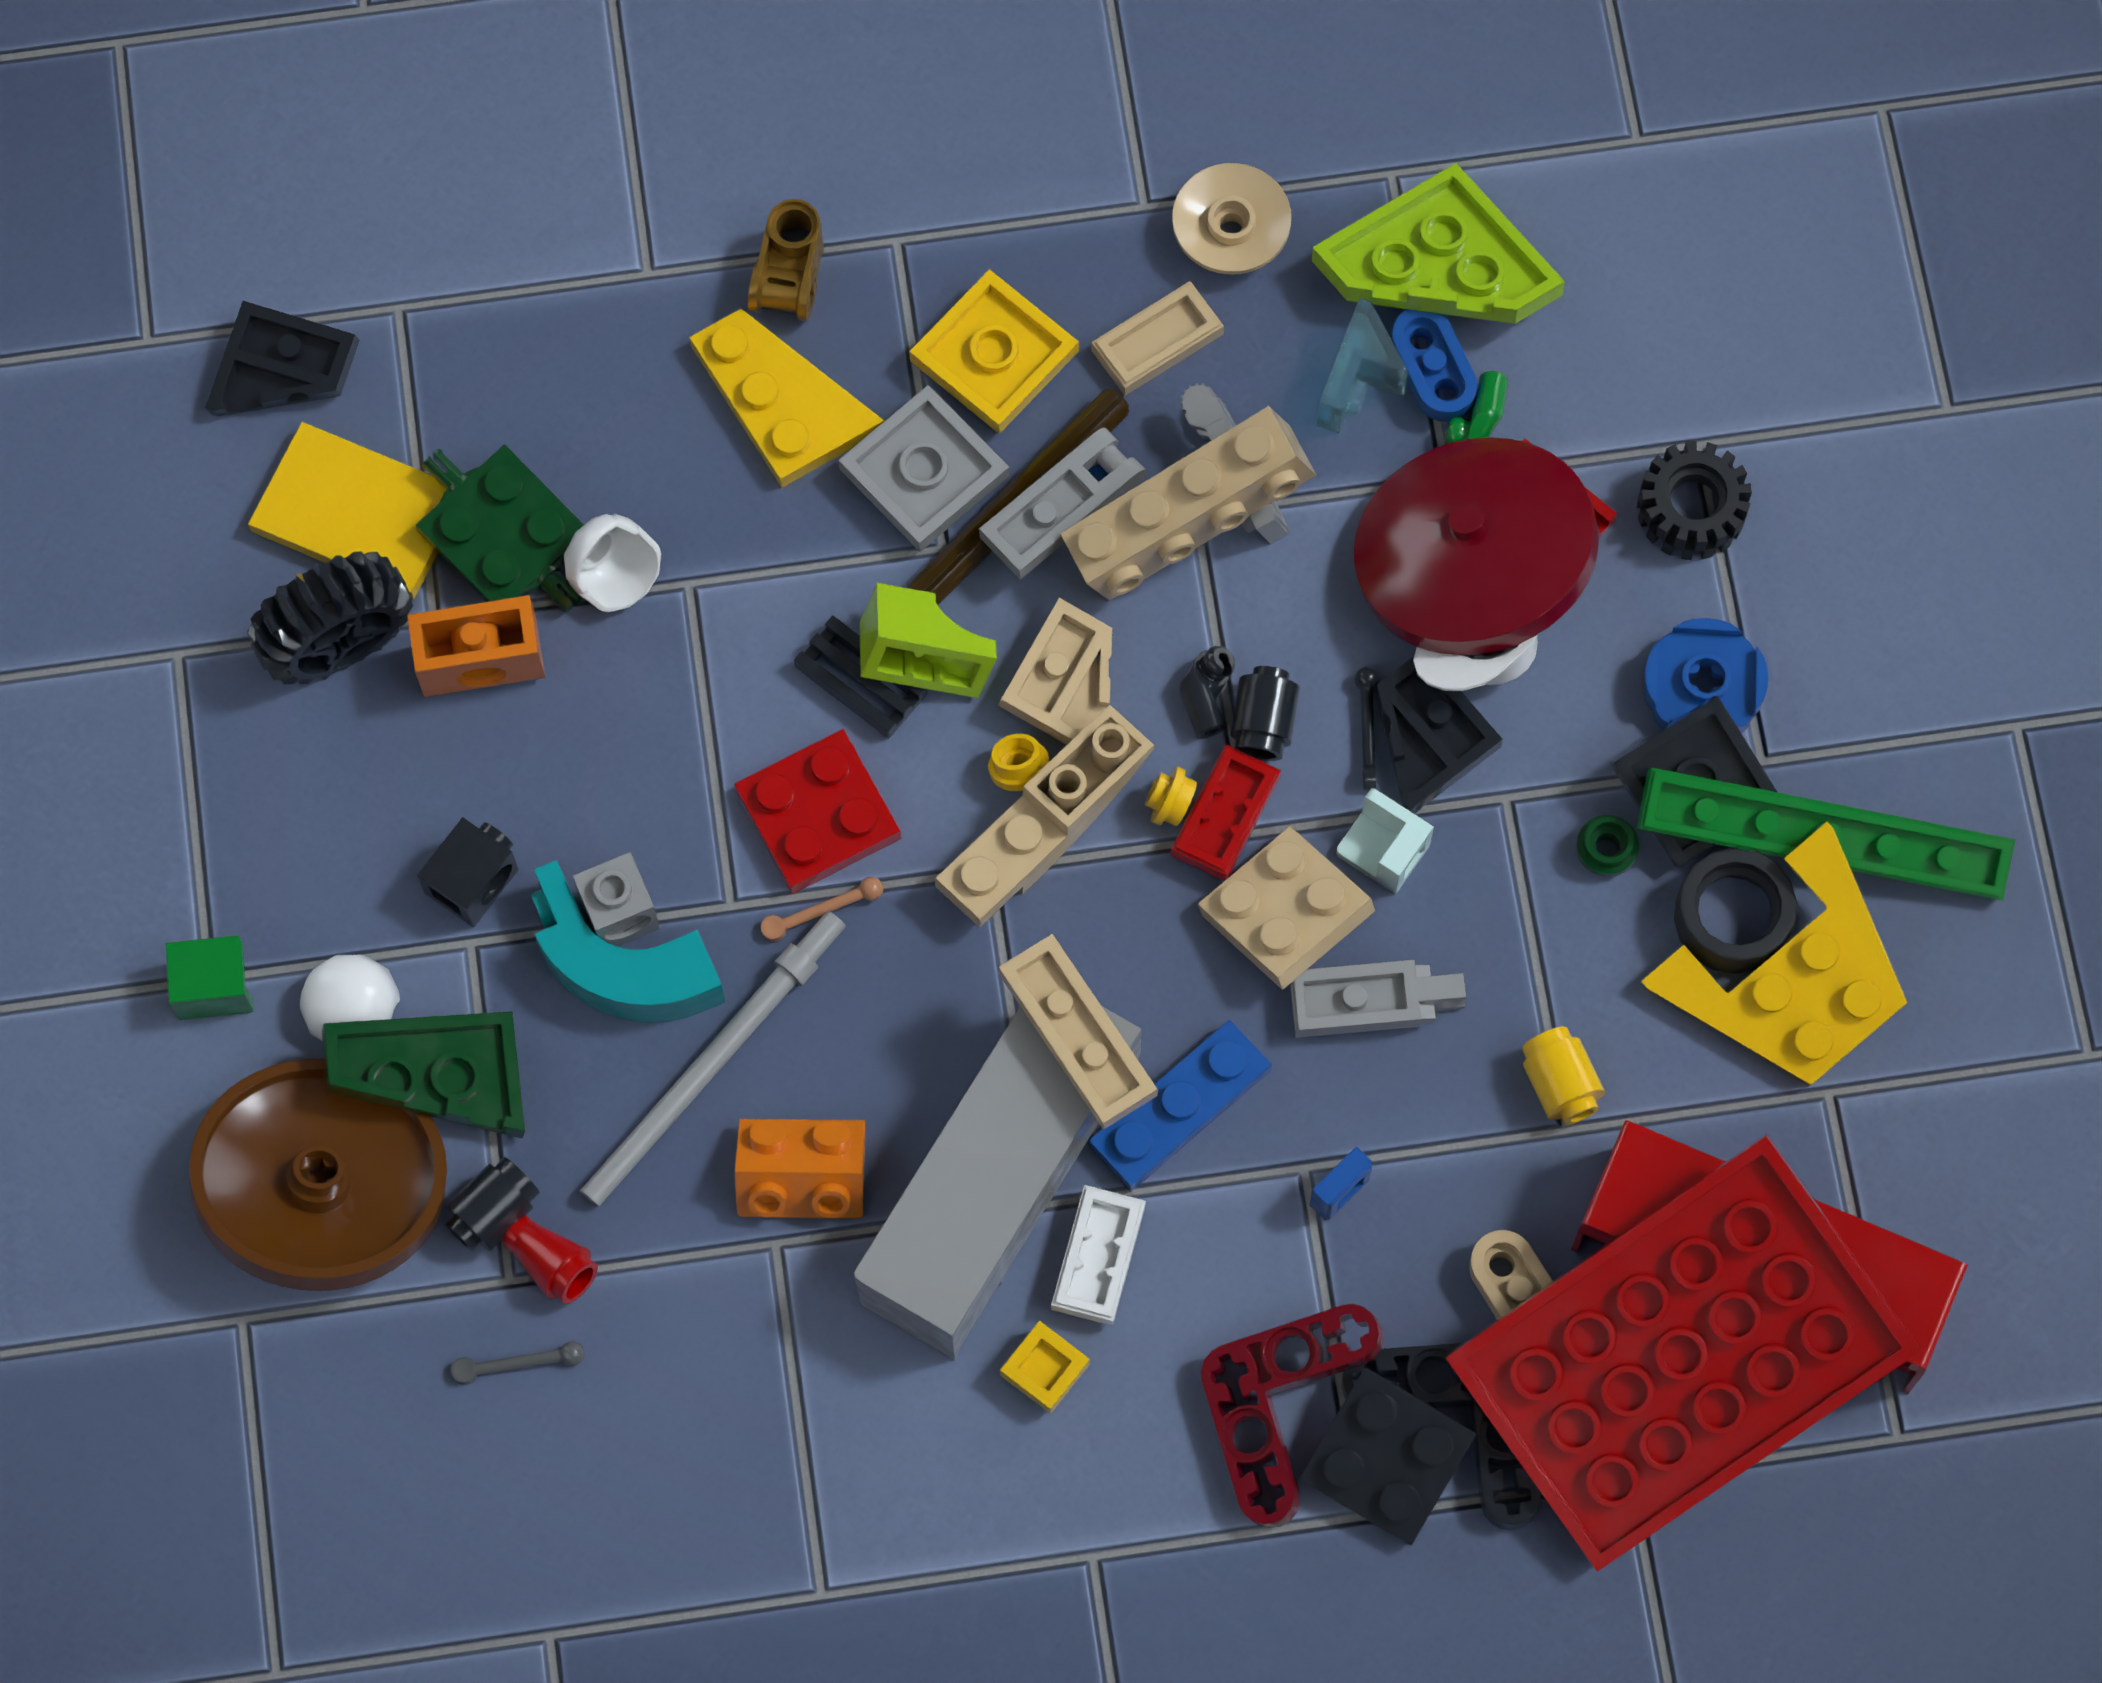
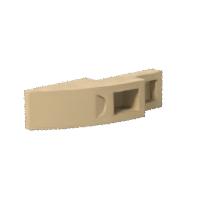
M1109 705L1023 786V795L936 877L935 887L980 928L1018 891L1023 895L1068 850L1132 778L1154 750V744Z

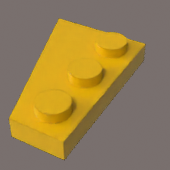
M743 309L733 312L689 337L695 354L781 488L851 450L884 422L882 418Z

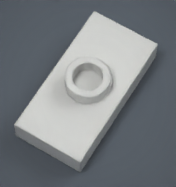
M1084 1185L1053 1296L1051 1310L1113 1326L1146 1201Z

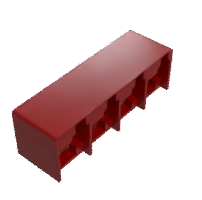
M1625 1120L1581 1222L1571 1250L1577 1252L1583 1235L1605 1245L1726 1161ZM1815 1200L1920 1347L1921 1352L1896 1368L1909 1374L1902 1391L1909 1394L1927 1370L1968 1265Z

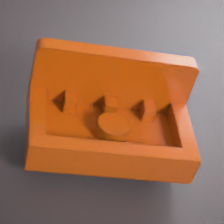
M739 1119L735 1162L737 1214L740 1217L861 1218L864 1212L865 1120Z

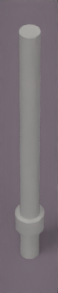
M827 911L797 946L790 943L774 961L777 967L775 971L581 1188L580 1192L591 1203L599 1207L795 984L802 987L818 969L815 962L846 928L841 919L832 912Z

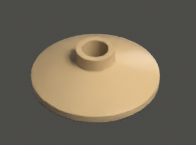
M1223 163L1201 170L1183 185L1174 202L1172 224L1174 235L1180 248L1192 261L1207 270L1234 275L1255 271L1270 263L1281 252L1290 234L1292 216L1285 192L1271 176L1249 165ZM1226 222H1236L1241 226L1242 230L1238 233H1226L1220 227Z

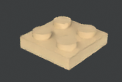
M1291 826L1198 903L1202 917L1282 990L1375 912L1372 899Z

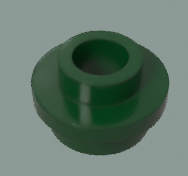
M1601 815L1589 820L1581 828L1576 842V851L1580 862L1587 870L1599 876L1612 877L1624 873L1633 865L1639 851V840L1633 827L1622 818L1612 815ZM1604 839L1611 840L1616 844L1618 852L1613 856H1604L1596 849V843Z

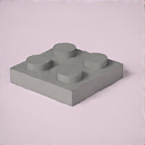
M929 385L838 460L840 471L919 552L1010 476L1009 466Z

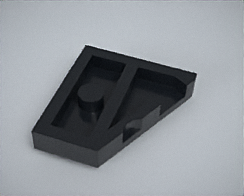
M1412 657L1379 682L1375 693L1404 808L1415 814L1500 749L1503 739L1462 691H1444L1427 685L1417 675L1413 661L1414 657Z

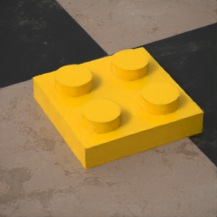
M989 269L909 351L910 362L1000 434L1079 352V341Z

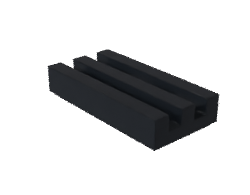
M832 615L825 623L823 632L820 635L816 633L809 641V648L805 652L801 651L795 657V668L889 739L927 696V689L893 683L908 695L903 699L881 681L861 677V666L832 645L837 640L860 658V635ZM821 655L892 708L894 712L890 717H887L816 661Z

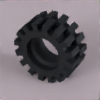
M1686 441L1684 450L1680 452L1676 444L1666 448L1664 458L1657 455L1651 461L1649 471L1646 470L1637 501V508H1640L1638 520L1641 527L1648 525L1646 537L1651 543H1655L1660 538L1664 542L1661 551L1670 556L1675 547L1683 550L1681 559L1692 560L1694 551H1700L1702 559L1710 558L1713 556L1715 548L1718 547L1721 552L1729 548L1733 537L1737 539L1742 531L1751 504L1749 503L1752 494L1751 483H1744L1747 472L1743 465L1736 469L1733 467L1735 456L1728 450L1722 458L1715 455L1718 446L1716 444L1707 442L1705 451H1698L1697 441ZM1682 483H1701L1709 487L1715 494L1717 509L1704 519L1686 518L1680 515L1673 507L1671 493Z

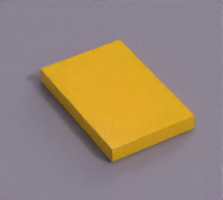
M301 422L248 526L252 533L324 563L330 562L336 555L346 558L351 553L362 551L363 554L378 552L381 557H388L393 567L398 568L406 582L410 599L414 600L438 554L416 531V524L440 503L446 490L430 474Z

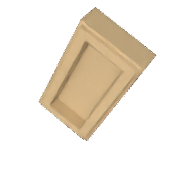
M1189 281L1092 341L1091 351L1124 396L1221 337L1224 334V325L1192 282Z

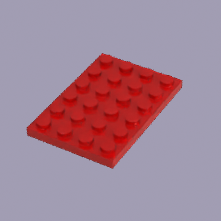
M1766 1133L1450 1352L1446 1359L1598 1572L1921 1351L1916 1341Z

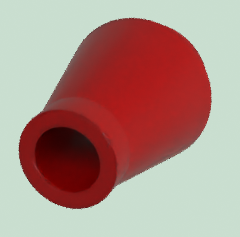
M524 1216L516 1221L503 1238V1246L514 1254L549 1300L559 1299L564 1304H570L586 1292L596 1277L598 1265L590 1259L591 1252L588 1248L537 1224L528 1216Z

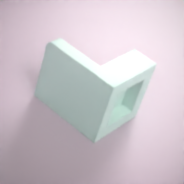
M1371 788L1364 798L1362 813L1338 845L1336 854L1340 859L1396 894L1430 847L1434 826L1378 790Z

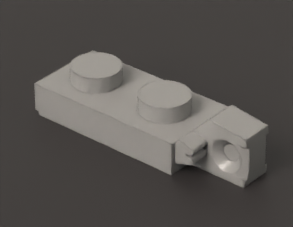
M1415 960L1307 969L1290 983L1295 1038L1420 1027L1421 1024L1436 1022L1435 1012L1463 1009L1466 1003L1463 973L1431 976L1430 965H1415Z

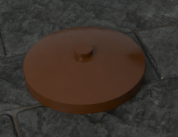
M301 1059L272 1065L247 1076L229 1088L217 1099L201 1121L194 1137L189 1164V1185L193 1209L204 1233L221 1254L240 1269L263 1281L281 1287L307 1291H331L362 1285L386 1275L406 1262L420 1249L437 1223L445 1198L447 1161L443 1140L431 1116L328 1092L324 1059Z

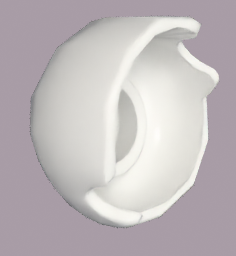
M603 514L589 520L575 532L564 553L566 579L572 588L582 598L598 610L604 612L631 607L649 592L660 571L661 551L658 544L631 519L618 514Z
M335 955L315 967L307 977L301 992L300 1010L310 1034L322 1041L321 1031L324 1023L391 1019L394 1009L400 1001V995L386 967L365 955Z

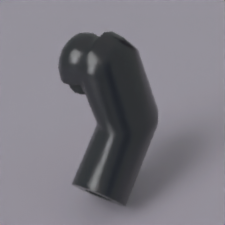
M1213 646L1208 650L1200 652L1193 660L1179 686L1180 695L1198 739L1210 738L1226 728L1217 706L1216 698L1227 683L1229 676L1235 670L1236 663L1232 653L1223 646Z

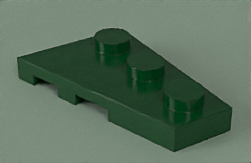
M512 1011L323 1024L321 1032L328 1092L523 1138L525 1125Z

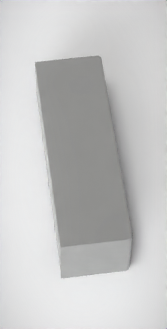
M1102 1006L1131 1051L1140 1061L1142 1029ZM1019 1007L854 1272L859 1302L862 1306L953 1360H956L958 1357V1350L998 1285L1003 1284L1006 1272L1043 1212L1049 1209L1051 1199L1088 1139L1094 1136L1096 1126L1098 1125V1121L1021 1007Z

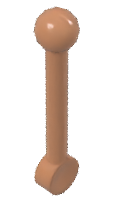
M867 877L861 882L860 887L785 918L775 915L766 917L761 923V932L769 942H779L785 937L788 929L818 918L827 911H835L862 899L869 901L877 900L883 893V884L875 877Z

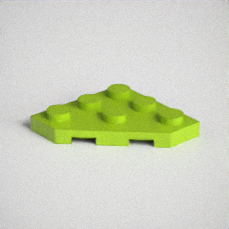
M1457 163L1312 247V262L1347 301L1516 324L1564 294L1565 281Z

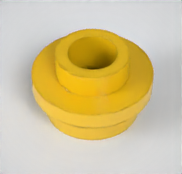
M1012 734L1000 739L994 745L988 762V770L991 780L998 787L1008 791H1022L1023 786L1050 760L1046 749L1034 737L1027 734Z
M1175 766L1169 775L1159 772L1145 801V806L1153 809L1151 815L1152 823L1160 826L1165 821L1178 826L1183 819L1197 786L1196 781L1185 776V769Z

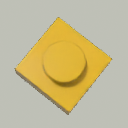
M1039 1320L1000 1369V1376L1051 1414L1088 1368L1090 1359Z

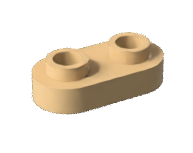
M1507 1230L1490 1232L1483 1236L1473 1249L1469 1263L1471 1278L1497 1320L1553 1282L1530 1244L1515 1232ZM1495 1258H1504L1511 1263L1513 1272L1508 1276H1497L1491 1271L1489 1263Z

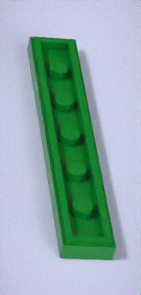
M1648 767L1636 827L1638 829L1786 857L1823 824L1828 822L1836 833L1851 871L1998 900L2004 899L2016 839Z

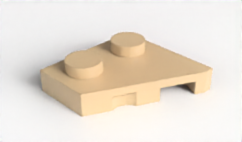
M1059 598L998 706L1068 745L1110 703L1111 679L1108 675L1109 659L1112 655V627Z

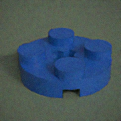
M1691 619L1673 627L1672 632L1663 636L1660 641L1658 640L1651 649L1643 673L1644 696L1647 704L1653 711V718L1658 727L1661 729L1711 697L1718 696L1740 732H1745L1752 719L1759 712L1768 688L1767 663L1759 648L1756 647L1755 650L1752 644L1742 637L1743 631L1736 626L1718 619ZM1700 667L1711 668L1712 678L1721 679L1722 687H1713L1711 693H1703L1699 691L1697 686L1691 685L1689 677H1696Z

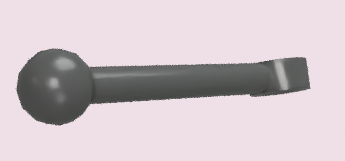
M569 1341L558 1350L474 1363L469 1358L462 1357L453 1363L451 1373L458 1383L468 1385L475 1381L478 1375L557 1362H563L567 1366H576L584 1358V1349L580 1343Z

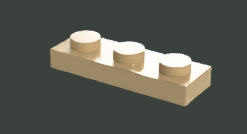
M1053 934L998 967L1000 977L1103 1130L1157 1097V1087Z

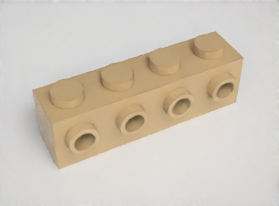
M1267 406L1060 534L1087 585L1110 601L1119 595L1134 590L1143 580L1169 564L1185 559L1197 547L1217 535L1236 528L1251 514L1273 501L1292 494L1301 484L1316 476V473L1290 425L1270 406Z

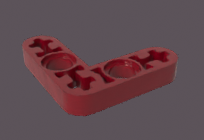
M1356 1304L1341 1305L1221 1345L1212 1350L1203 1361L1201 1368L1202 1384L1238 1504L1244 1515L1260 1526L1267 1528L1283 1526L1292 1520L1298 1512L1300 1505L1299 1487L1271 1395L1364 1365L1373 1360L1381 1351L1384 1333L1378 1318L1365 1307ZM1349 1319H1353L1360 1327L1369 1326V1333L1360 1337L1362 1348L1353 1351L1346 1343L1328 1346L1326 1348L1333 1358L1323 1363V1348L1313 1334V1330L1322 1327V1335L1329 1340L1346 1332L1344 1322ZM1297 1337L1303 1339L1309 1347L1310 1354L1306 1365L1297 1372L1288 1373L1280 1370L1275 1356L1278 1346L1288 1338ZM1232 1359L1239 1367H1247L1248 1370L1247 1374L1239 1377V1385L1243 1397L1250 1401L1257 1396L1259 1404L1239 1406L1225 1415L1224 1406H1235L1237 1403L1232 1389L1225 1383H1217V1376L1225 1373L1226 1367L1224 1362ZM1246 1419H1260L1267 1428L1268 1436L1265 1445L1255 1453L1245 1454L1240 1452L1234 1444L1236 1427ZM1276 1457L1278 1463L1276 1467L1266 1466L1264 1468L1269 1483L1277 1489H1284L1285 1496L1276 1500L1277 1511L1270 1514L1266 1508L1258 1505L1254 1506L1253 1498L1259 1497L1262 1494V1486L1258 1474L1251 1471L1244 1476L1242 1468L1244 1466H1261Z

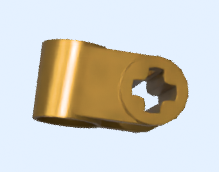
M787 199L778 203L771 210L767 218L759 258L755 262L748 293L749 311L759 312L764 307L796 313L798 320L808 322L816 296L818 271L824 249L820 217L817 210L809 202L801 199ZM792 228H803L810 232L804 240L799 242H788L781 238L787 230Z

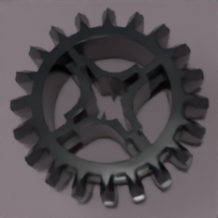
M362 551L351 553L346 558L336 555L330 562L322 565L316 563L311 570L303 574H296L295 579L288 584L278 586L276 594L264 599L260 604L261 609L253 614L250 619L252 624L247 632L252 641L251 646L263 669L268 670L273 680H281L283 684H295L296 682L308 684L319 677L326 680L331 674L343 671L349 666L364 660L372 652L382 650V644L386 640L395 638L399 633V627L406 624L408 621L407 615H409L408 613L412 609L413 604L404 578L398 568L393 567L388 557H381L378 552L363 554Z

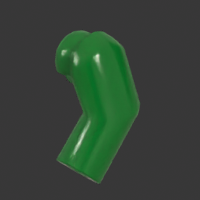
M1487 371L1480 375L1471 421L1461 417L1450 419L1445 444L1466 439L1490 437L1503 417L1508 388V379L1505 375L1497 371Z

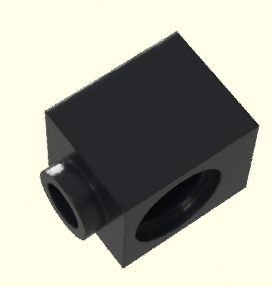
M462 817L420 870L417 877L427 896L474 928L519 869L513 852L510 850L513 843L506 835L486 822L478 828Z

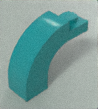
M557 860L534 869L540 890L530 893V896L544 928L556 924L535 933V938L550 970L561 984L579 1000L607 1015L637 1022H666L688 1018L726 1002L722 984L698 930L648 949L636 950L614 946L599 938L583 920Z

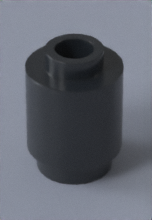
M1256 666L1253 668L1252 674L1242 675L1239 678L1230 736L1235 739V749L1263 761H1277L1283 758L1284 747L1291 745L1300 686L1297 683L1289 680V672L1271 666Z
M504 1157L495 1167L488 1164L445 1206L453 1216L445 1225L470 1251H473L479 1244L488 1251H491L504 1238L508 1229L533 1209L530 1202L540 1191L513 1162Z

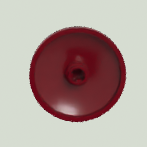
M1496 437L1473 438L1445 444L1414 458L1393 473L1380 486L1366 506L1357 527L1353 548L1354 566L1359 585L1369 608L1379 622L1401 640L1427 651L1451 655H1477L1503 650L1520 644L1543 632L1559 620L1574 605L1590 580L1598 555L1599 533L1595 512L1588 492L1580 478L1564 461L1551 452L1524 441Z

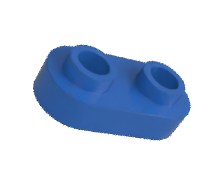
M1409 309L1401 313L1393 325L1391 348L1418 406L1428 417L1437 421L1449 422L1453 417H1464L1474 405L1477 379L1450 322L1444 314ZM1417 337H1423L1431 343V346L1427 349H1417L1412 346L1410 341ZM1440 388H1449L1456 394V397L1451 400H1442L1436 396L1435 392Z

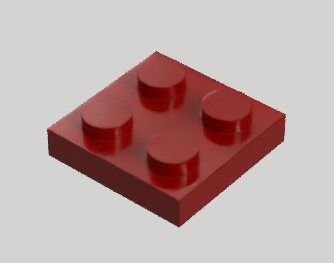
M844 728L734 783L738 797L791 894L902 839L898 825Z

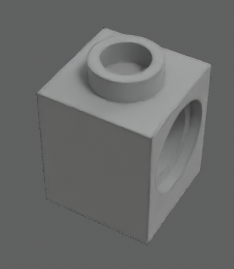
M631 852L573 875L579 898L592 929L602 940L614 946H620L660 929L654 905Z

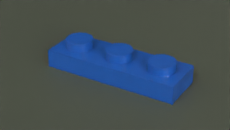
M1229 1019L1155 1083L1158 1089L1157 1097L1106 1129H1101L1089 1140V1147L1125 1187L1132 1192L1271 1072L1272 1064Z

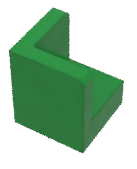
M239 936L166 943L169 1004L179 1020L244 1014L254 1011L253 998L246 988L243 942Z

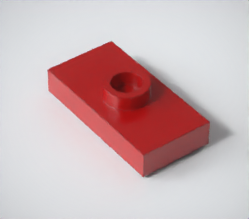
M1225 745L1171 848V856L1223 881L1228 879L1281 777V770L1229 745Z

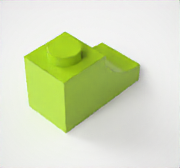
M876 583L859 623L861 677L979 698L997 659L996 640L971 633L953 622L937 605L935 593Z

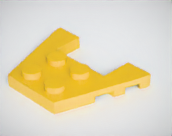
M1828 822L1823 824L1784 858V861L1822 902L1826 910L1732 991L1726 993L1685 945L1681 946L1641 981L1649 991L1671 1002L1809 1085H1813L1907 1004L1836 833Z

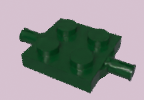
M505 444L480 467L469 470L465 474L455 466L441 449L432 453L433 459L429 456L422 464V468L426 469L446 491L440 503L416 524V531L486 602L521 597L542 588L563 609L564 613L569 612L573 608V603L577 605L582 597L572 588L569 581L559 571L564 563V553L575 532L584 524Z

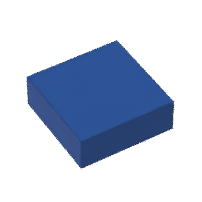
M1356 1146L1312 1189L1309 1206L1324 1220L1327 1218L1330 1220L1369 1182L1373 1161Z

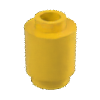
M1566 1026L1547 1030L1523 1045L1522 1050L1526 1057L1523 1067L1549 1120L1562 1118L1565 1125H1571L1589 1118L1599 1110L1597 1101L1605 1095V1090L1580 1038L1572 1037Z

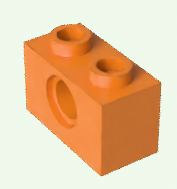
M530 595L407 615L415 673L424 697L546 678L538 623Z

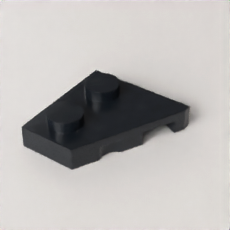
M242 301L205 409L210 414L224 416L341 396L360 340L355 334Z

